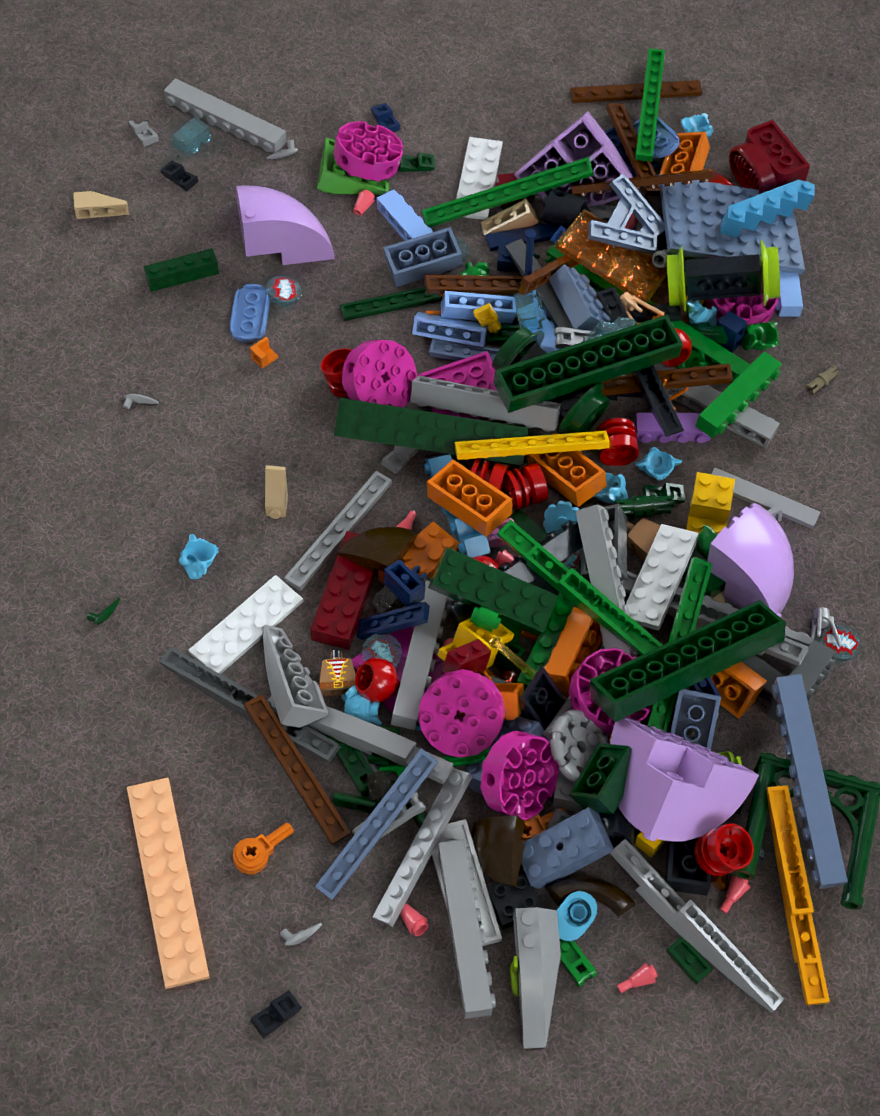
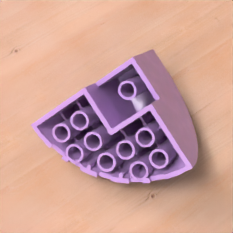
M588 111L514 174L517 179H521L589 157L594 173L593 176L553 189L572 194V186L574 184L615 180L622 174H625L627 178H633L615 146ZM550 189L537 194L544 198L549 195ZM604 190L605 193L603 194L587 192V195L581 196L588 199V207L599 204L603 205L620 198L616 192L611 190Z
M249 185L236 186L237 206L246 257L281 253L283 265L335 259L333 248L325 229L314 214L302 203L274 189Z
M753 503L749 508L746 507L740 512V518L734 517L729 527H724L711 542L707 562L713 564L711 573L726 582L724 599L739 609L761 600L781 618L782 615L780 613L786 606L793 586V554L786 534L780 524L766 509L759 504Z
M625 717L615 722L610 744L624 745L631 748L624 795L618 807L626 819L644 833L643 837L646 839L675 842L700 837L720 826L735 813L755 785L759 775L740 764L736 765L728 761L727 757L712 752L704 746L683 740L684 738L670 732L667 733L654 726H645L640 724L639 721Z

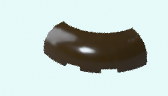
M568 877L555 881L545 887L557 905L562 904L571 893L583 891L590 894L597 902L610 908L618 917L636 906L634 900L618 886L595 877Z

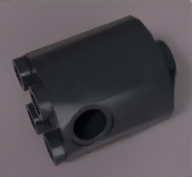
M552 188L549 191V195L544 197L542 205L545 208L541 213L540 221L558 227L563 226L565 229L578 232L588 223L591 211L588 208V199Z
M617 807L614 814L598 812L613 848L617 847L624 839L633 846L636 827L626 819L619 807Z

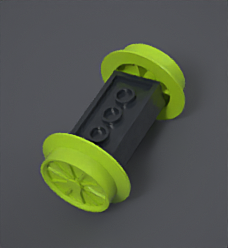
M760 240V258L759 254L685 260L686 272H684L683 247L680 248L678 254L667 255L669 305H681L684 312H686L685 287H687L688 301L760 296L761 291L763 306H766L768 299L780 298L778 247H766L762 240Z

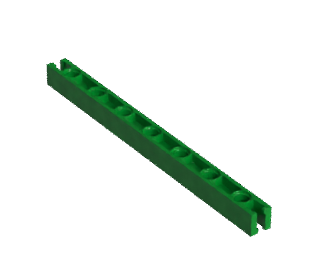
M556 242L547 251V256L550 257H547L546 262L552 263L558 257L566 255L570 249ZM588 260L573 267L579 274H584L590 280L589 285L596 293L615 287L619 298L628 292L650 305L655 304ZM671 322L674 328L683 330L690 337L692 351L702 350L704 352L707 366L730 364L733 381L750 366L749 363L707 338L685 322Z

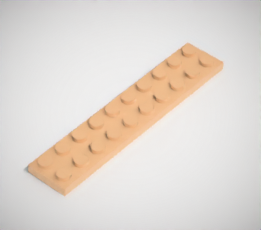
M169 778L127 787L165 988L169 989L209 979Z

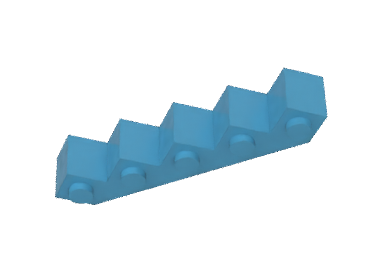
M796 180L730 205L721 221L720 233L737 238L742 228L755 231L760 221L773 224L777 214L790 217L794 208L806 211L814 197L815 184Z
M445 453L426 458V463L424 464L426 475L429 474L431 479L452 461L451 454ZM441 507L443 514L448 519L452 535L454 534L456 540L460 543L458 544L460 553L471 558L491 553L487 537Z

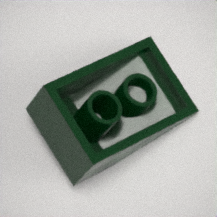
M599 743L569 793L583 810L589 807L596 812L614 814L624 795L631 748L629 746Z

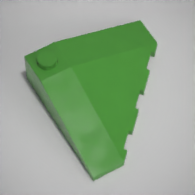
M325 139L317 189L333 194H359L363 190H368L374 195H383L389 192V183L386 180L376 182L357 176H350L347 171L336 164L333 155L335 140Z

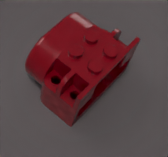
M773 120L750 128L747 131L745 142L732 147L729 152V165L735 179L742 188L759 190L758 194L796 180L806 181L810 164Z

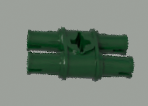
M651 494V496L642 495L639 497L635 495L632 499H616L615 504L619 503L626 516L635 519L636 517L644 518L648 516L652 518L654 514H671V507L675 506V501L672 500L674 499L673 495L657 497Z

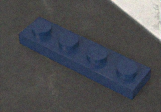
M423 602L360 619L357 637L363 640L428 623L430 606Z

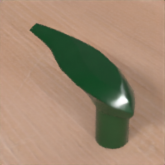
M120 598L103 609L98 615L89 612L87 620L93 621L94 624L103 623L112 615Z

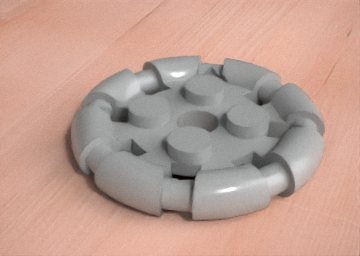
M581 710L564 712L563 716H559L555 720L551 729L552 740H550V749L553 760L557 761L560 772L572 782L578 780L599 743L610 744L607 734H604L591 720H588ZM577 743H578V744L580 745V747H581V752H580L579 748L577 747Z

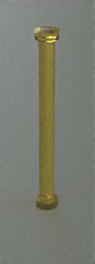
M498 636L492 637L489 641V646L500 651L532 679L536 671L506 647Z

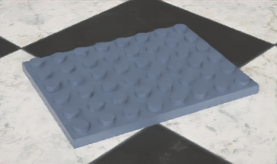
M693 180L691 184L685 185L682 182H675L674 186L667 187L664 184H659L668 253L678 254L680 248L683 247L684 256L707 259L759 254L760 258V240H762L766 247H778L780 271L803 274L805 266L794 210L790 217L777 214L773 224L760 221L755 231L742 228L738 237L735 238L720 233L721 221L730 205L759 195V190L712 182L700 183L699 180Z

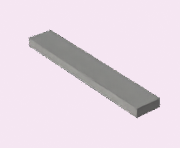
M714 468L711 474L735 479L733 496L752 504H759L766 510L779 505L783 510L782 517L808 528H814L820 515L818 510L718 468Z

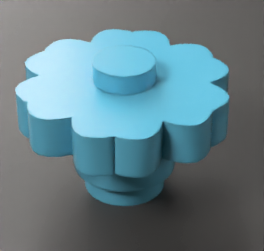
M559 501L557 506L554 504L549 505L544 513L545 520L543 522L546 533L554 530L558 531L562 528L561 525L568 520L577 521L576 511L579 508H572L570 502Z

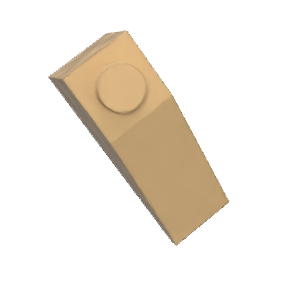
M93 191L74 192V209L77 219L129 215L127 201Z
M525 199L480 223L484 236H486V234L534 226L539 222L534 208Z
M266 466V516L274 519L285 517L288 503L286 468Z

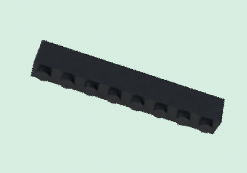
M568 520L561 525V529L549 532L545 535L546 539L537 542L560 562L583 547L578 521ZM516 554L513 557L514 560L510 563L506 562L498 567V570L528 583L539 577L536 572L526 565L527 561L519 554ZM452 598L449 600L450 603L445 606L457 626L459 623L470 619L474 608Z

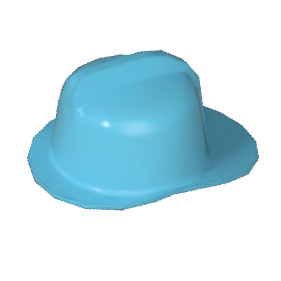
M583 891L571 893L557 909L560 939L564 941L578 939L594 921L597 915V904L590 894Z

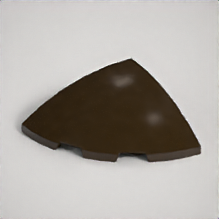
M401 527L373 528L350 539L339 550L338 555L371 571L376 568L384 572L385 568L399 559L402 561L418 536V532Z
M517 815L485 818L475 822L472 829V841L483 872H486L496 882L516 887L525 845L521 843L525 821Z

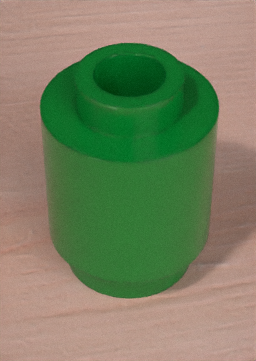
M475 606L470 622L474 623V626L492 632L493 629H498L501 618L498 617L499 613L482 606L480 608Z

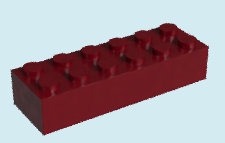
M346 531L340 549L350 539L359 534ZM337 555L310 629L312 641L350 650L378 569L374 568L371 571Z

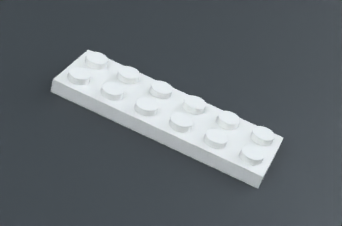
M469 137L456 199L494 187L503 141ZM490 209L464 217L486 220L488 219Z
M661 524L626 602L630 611L629 617L640 626L660 630L698 541L699 533Z
M275 575L189 649V653L200 663L222 674L263 638L264 625L275 627L304 602L303 598Z
M465 819L449 823L438 843L464 839L465 847L470 848L471 860H468V865L473 867L474 880H471L472 888L476 887L478 895L475 906L480 908L481 921L478 924L479 929H483L485 942L482 943V946L502 941V936L467 821ZM437 843L431 856L446 904Z

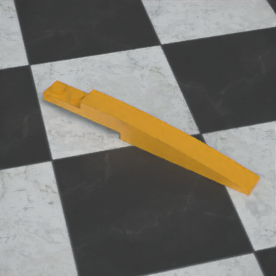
M788 785L767 787L771 828L794 961L798 964L806 1006L827 1004L830 1001L812 918L814 909Z

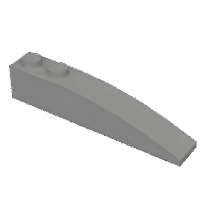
M264 625L265 665L271 695L280 723L300 728L326 717L328 710L319 685L316 681L310 679V671L307 667L303 668L300 661L302 659L299 654L292 650L293 645L283 629Z
M538 907L516 908L513 913L518 961L517 974L523 1049L546 1048L561 957L557 910Z

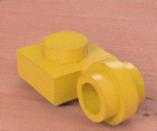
M490 303L473 310L474 316L482 327L487 325L490 333L499 332L501 325L498 321V315Z

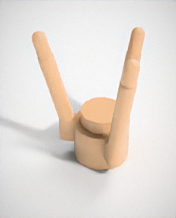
M628 292L620 297L631 322H635V320L628 311L636 309L642 312L637 303L662 316L664 315V312L640 300L635 295L632 296Z

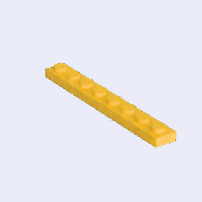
M606 431L455 442L457 460L591 449L600 450L609 448L610 441Z

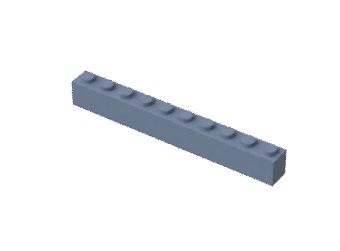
M802 674L777 677L774 685H772L773 697H777L776 713L778 717H781V736L785 737L787 744L784 747L785 755L787 758H790L791 766H789L790 777L794 778L796 785L793 787L795 799H799L800 804L798 815L799 819L804 822L805 828L802 829L804 841H808L809 845L807 857L808 861L813 864L812 880L814 884L817 883L818 889L844 886L848 881Z

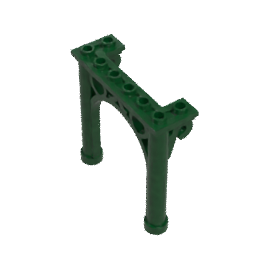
M760 753L753 771L759 776L755 783L745 827L753 842V858L746 867L733 871V874L738 878L753 880L755 878L756 866L769 813L766 788L781 786L779 779L782 777L794 781V778H791L789 773V766H791L790 758L783 759L773 753ZM823 769L826 786L838 789L834 797L831 796L832 792L828 791L830 804L844 816L852 832V846L846 872L848 882L844 885L840 904L848 909L860 910L864 901L862 894L880 803V783L876 781L868 782L854 775L846 776L839 774L835 770ZM793 789L789 790L790 798L795 797ZM841 794L851 795L856 799L857 804L846 807L840 801L839 796ZM860 809L857 825V822L852 813Z

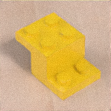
M697 472L686 530L700 534L703 525H707L718 535L726 527L731 510L735 479Z
M468 619L459 623L453 642L440 648L437 655L445 661L448 651L479 639L492 651L487 664L488 668L493 665L499 647L510 642L514 637V633L501 623L497 630L493 629L490 632L474 626V623Z

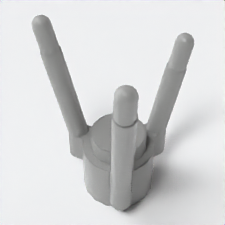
M816 608L810 634L812 641L815 637L816 626L817 636L820 637L821 628H826L830 624L837 645L841 647L842 644L834 624V617L830 616L827 608Z

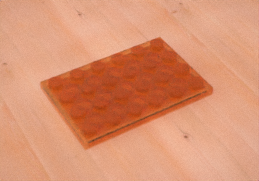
M584 209L557 241L554 248L585 266L591 272L604 278L607 282L620 288L623 292H628L632 296L634 295L648 303L667 277V266L664 268L656 267L652 261L653 254L588 239V224L591 220L602 223L606 222Z

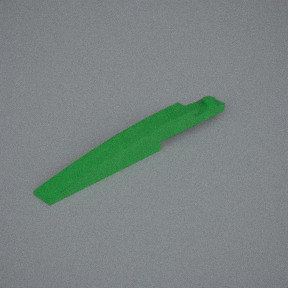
M512 520L497 533V537L526 560V565L640 655L663 646L573 568H567Z

